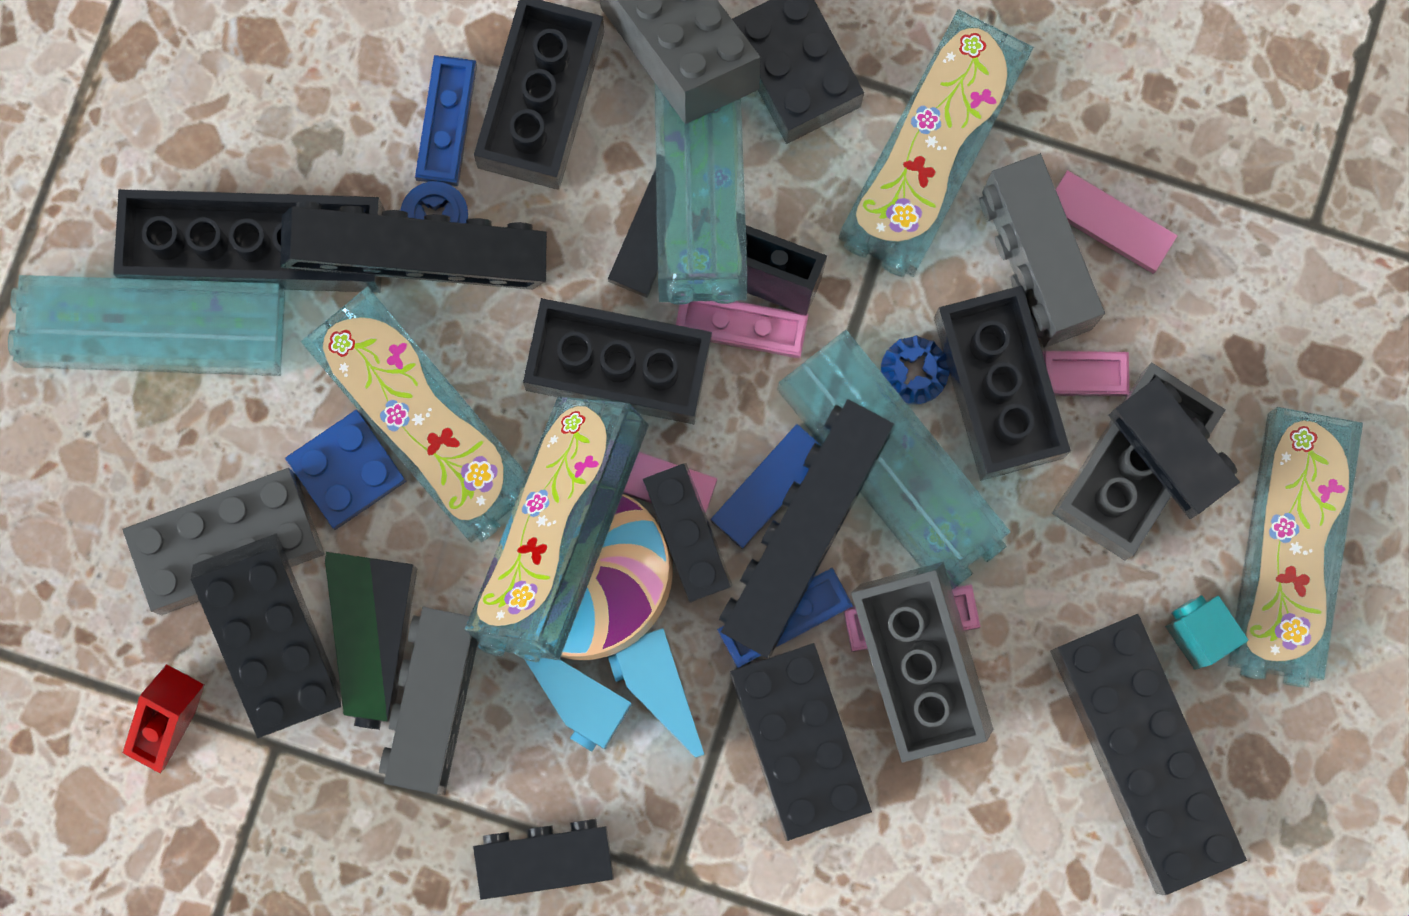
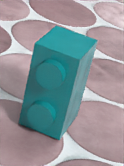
M1203 595L1189 600L1171 612L1175 620L1165 626L1194 670L1213 665L1249 641L1219 595L1209 600H1205Z

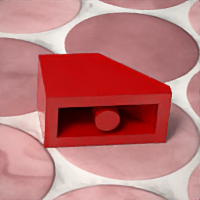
M166 664L139 697L122 753L161 774L196 713L205 684Z

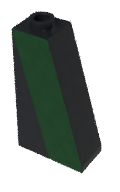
M326 552L325 566L343 715L355 718L354 726L380 730L381 722L389 723L393 705L396 703L399 675L403 662L418 569L413 564Z

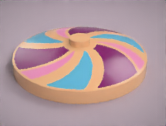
M587 487L574 504L567 518L559 549L556 574L547 598L532 614L513 624L533 644L552 655L571 660H593L608 657L637 642L649 631L661 615L672 585V555L658 522L639 502L621 492L608 488Z

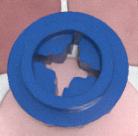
M438 181L425 182L413 188L404 198L400 211L408 213V218L424 219L426 215L422 207L424 204L427 208L430 207L435 211L440 207H444L445 210L442 212V215L449 216L450 222L466 223L468 219V207L462 194L453 186Z
M918 335L899 339L886 351L881 363V378L885 388L894 398L907 404H923L935 399L945 388L950 373L946 363V355L936 345L935 341L921 338ZM922 355L925 356L922 370L927 373V377L916 376L914 380H910L909 384L906 385L904 382L907 379L906 375L909 369L904 366L900 359L904 362L914 363Z

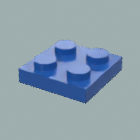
M357 409L285 457L334 530L407 482Z

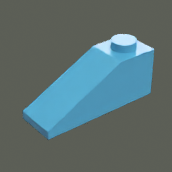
M664 628L646 633L628 648L609 656L608 659L615 681L625 680L627 689L695 758L704 756Z
M517 635L513 641L565 725L574 731L570 739L593 752L596 745L606 749L632 703L522 636Z

